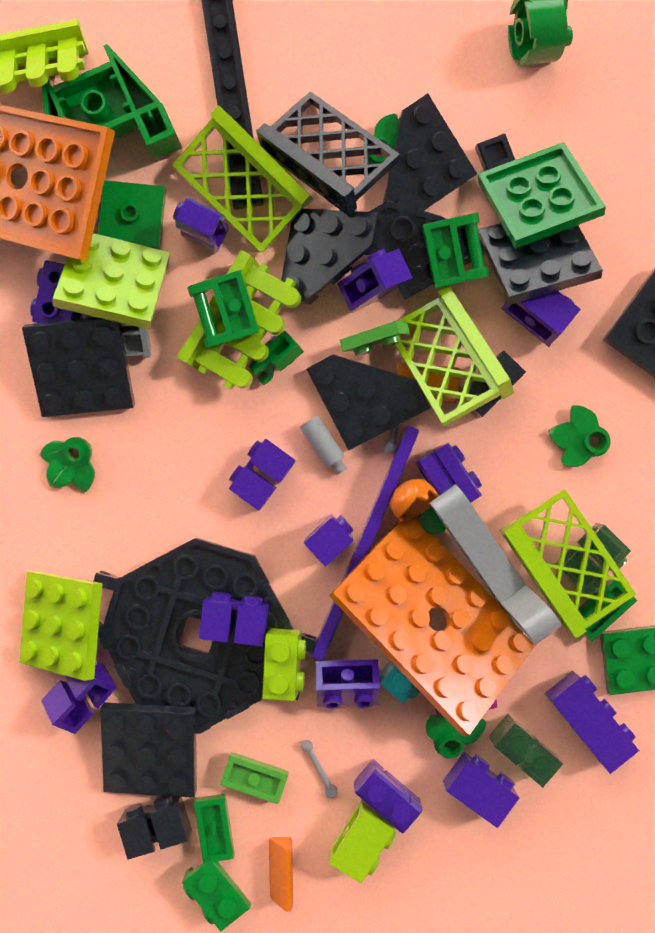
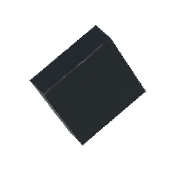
M505 133L477 143L475 146L484 171L515 160Z

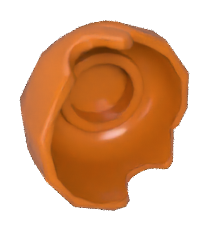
M413 479L404 482L395 490L390 500V507L395 517L400 521H403L402 514L413 519L430 508L429 503L440 495L427 481Z

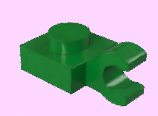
M286 330L266 345L269 349V355L264 361H253L248 367L254 375L262 371L257 378L263 385L272 380L275 368L281 372L304 353Z

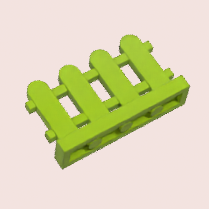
M79 19L0 34V93H10L16 89L17 83L28 81L31 87H41L48 82L49 76L59 75L63 81L76 79L79 76V70L85 69L84 60L79 58V56L89 54V47Z
M243 250L239 252L227 274L238 270L242 271L261 333L226 343L242 353L237 363H234L219 354L225 344L206 349L203 341L206 337L201 320L199 319L177 355V358L205 375L210 370L226 379L223 385L230 390L235 385L245 389L252 384L253 376L245 369L250 359L262 362L268 357L269 349L261 341L267 332L273 335L283 332L285 322L277 315L282 306L295 308L301 302V295L294 288L296 284L294 280L287 278L283 282L268 274L270 270L268 266L263 263L259 265L252 255ZM257 290L274 299L269 309L252 301ZM213 295L209 302V307L217 333L221 334L226 331L215 295Z

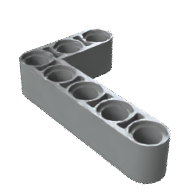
M456 484L429 503L496 601L505 609L510 619L534 645L562 626L549 606L525 584L470 501Z

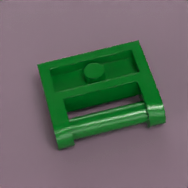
M478 212L422 225L434 288L490 276L488 266L485 267L477 227V223L480 222ZM460 226L465 227L472 270L469 271L464 270L457 227Z
M241 270L187 287L190 297L194 298L206 338L203 341L206 349L261 333ZM212 290L214 291L226 331L221 334L217 333L205 294Z

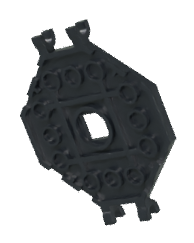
M198 537L122 577H117L112 573L101 570L100 573L97 572L95 574L93 582L102 583V588L113 591L104 624L99 621L98 638L104 649L108 650L115 664L114 668L125 688H128L135 704L195 707L197 734L209 730L215 724L229 719L263 700L265 641L263 646L234 643L238 610H234L232 632L228 642L212 641L209 653L181 645L180 642L188 616L201 620L203 600L207 596L212 597L213 592L231 594V599L236 601L243 600L244 596L263 598L262 603H269L266 633L271 628L295 630L256 555ZM302 633L301 640H306V651L313 653L316 636ZM300 692L298 693L295 700H298Z

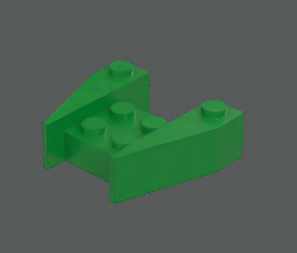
M108 44L103 45L109 62L79 74L74 80L64 81L57 85L48 77V82L42 86L44 114L109 127L115 131L114 139L139 129L154 160L183 148L164 105Z

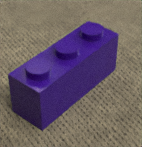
M571 671L544 694L601 765L611 774L640 751L632 742L636 739V736L625 723L619 725L613 716L617 713L605 699L599 701L594 694L598 689L586 675L580 677L574 671Z

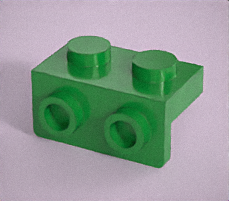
M211 855L195 869L190 867L186 870L182 881L186 895L191 900H196L202 908L205 919L211 925L215 924L220 932L250 909L251 902L214 855Z

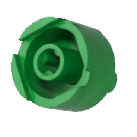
M568 0L513 1L509 15L515 14L514 25H508V44L513 60H520L517 65L524 66L558 61L563 55L565 47L572 44L573 30L567 21Z

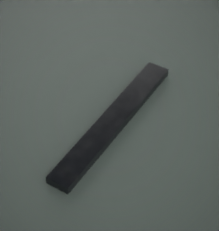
M201 0L217 106L219 105L254 139L233 0ZM228 142L229 150L235 149V148ZM242 154L229 155V173L246 172L245 157ZM251 164V172H258ZM260 176L251 177L252 195L262 194ZM230 177L231 196L247 195L246 177ZM247 199L232 200L234 210L247 208ZM252 199V207L264 205L263 199Z

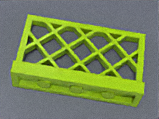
M218 105L210 114L212 119L172 166L223 214L261 253H264L304 207L307 208L314 198ZM216 129L223 136V150L207 151V137ZM228 142H229L235 149L229 150ZM201 146L202 151H196ZM242 154L245 157L246 172L229 173V155ZM223 155L224 173L208 174L207 156ZM191 156H202L203 174H190L183 167ZM251 164L258 172H251ZM264 176L268 180V194L252 195L251 177ZM230 177H246L247 195L230 196ZM208 178H224L225 196H213L209 192ZM196 179H203V186ZM273 186H274L281 194H273ZM273 198H286L294 207L286 216L274 217ZM247 199V218H235L231 214V200ZM252 199H269V217H253ZM219 200H225L226 208L219 202ZM269 221L270 234L261 243L253 235V222ZM274 221H281L274 229ZM240 222H248V230Z
M449 285L438 291L440 297L399 320L406 321L408 327L415 328L416 331L412 341L400 339L401 342L395 344L444 427L498 396L505 399L514 394L510 378ZM438 309L441 311L443 316L440 325L425 323L429 314ZM422 330L437 332L433 345L419 342ZM443 333L456 335L457 340L454 348L439 346ZM416 349L430 351L426 364L412 361ZM436 353L451 355L447 368L432 366ZM457 357L472 360L469 372L453 370ZM476 368L480 374H475ZM430 372L445 375L441 388L427 386L426 382ZM451 376L466 379L462 393L447 390ZM473 380L485 382L490 389L479 396L468 394ZM433 394L438 395L437 400L434 398ZM444 396L460 399L455 410L446 415L443 413L441 405Z
M562 489L513 523H509L499 530L566 631L574 638H578L587 632L585 630L587 627L637 595L566 489ZM563 499L569 508L567 521L550 519L552 505ZM546 510L545 517L537 516L538 514ZM573 515L579 524L572 523ZM532 518L543 520L541 538L529 537L522 528V525ZM549 522L566 525L562 543L546 540ZM571 526L582 528L586 533L584 548L568 545ZM532 541L539 542L538 550ZM591 542L597 550L590 549ZM545 544L561 547L558 565L546 563L543 559ZM567 548L583 551L580 570L564 567ZM589 553L599 554L603 558L602 574L586 571ZM550 568L557 569L556 576ZM609 569L614 574V576L608 575ZM563 570L579 573L576 591L566 590L560 584ZM585 575L601 578L598 596L581 593ZM607 579L618 581L625 592L615 599L604 597ZM568 594L575 595L574 602H572ZM580 597L596 599L594 613L584 619L578 610ZM603 601L609 602L602 607Z

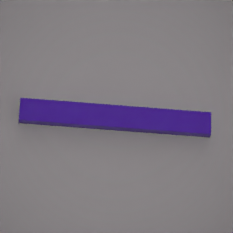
M409 425L406 426L341 582L369 553L418 437L419 429ZM334 601L322 625L311 656L321 661L325 658L344 612Z

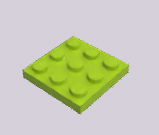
M93 233L87 261L67 257L53 296V307L150 330L168 267L170 252Z
M27 571L19 663L84 681L94 679L102 583L42 571Z

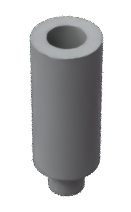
M318 415L300 426V429L326 468L331 466L336 475L347 469L341 460L345 455Z

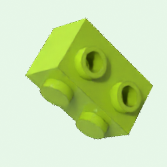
M271 628L266 633L262 699L295 701L298 693L303 692L305 673L300 672V659L305 660L306 640H301L302 630Z
M361 799L329 851V864L362 884L367 874L371 876L375 872L379 864L378 857L384 848L388 849L393 843L396 836L394 826Z

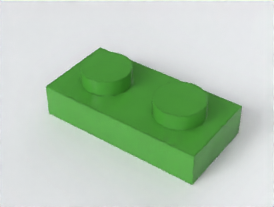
M393 321L340 339L339 341L342 352H354L355 356L372 352V346L382 343L383 347L400 343V337L410 334L406 321Z
M231 752L220 785L279 804L289 771Z

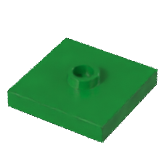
M104 180L98 234L160 250L166 199L165 186Z

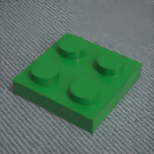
M655 625L604 631L600 635L607 693L615 695L655 690Z

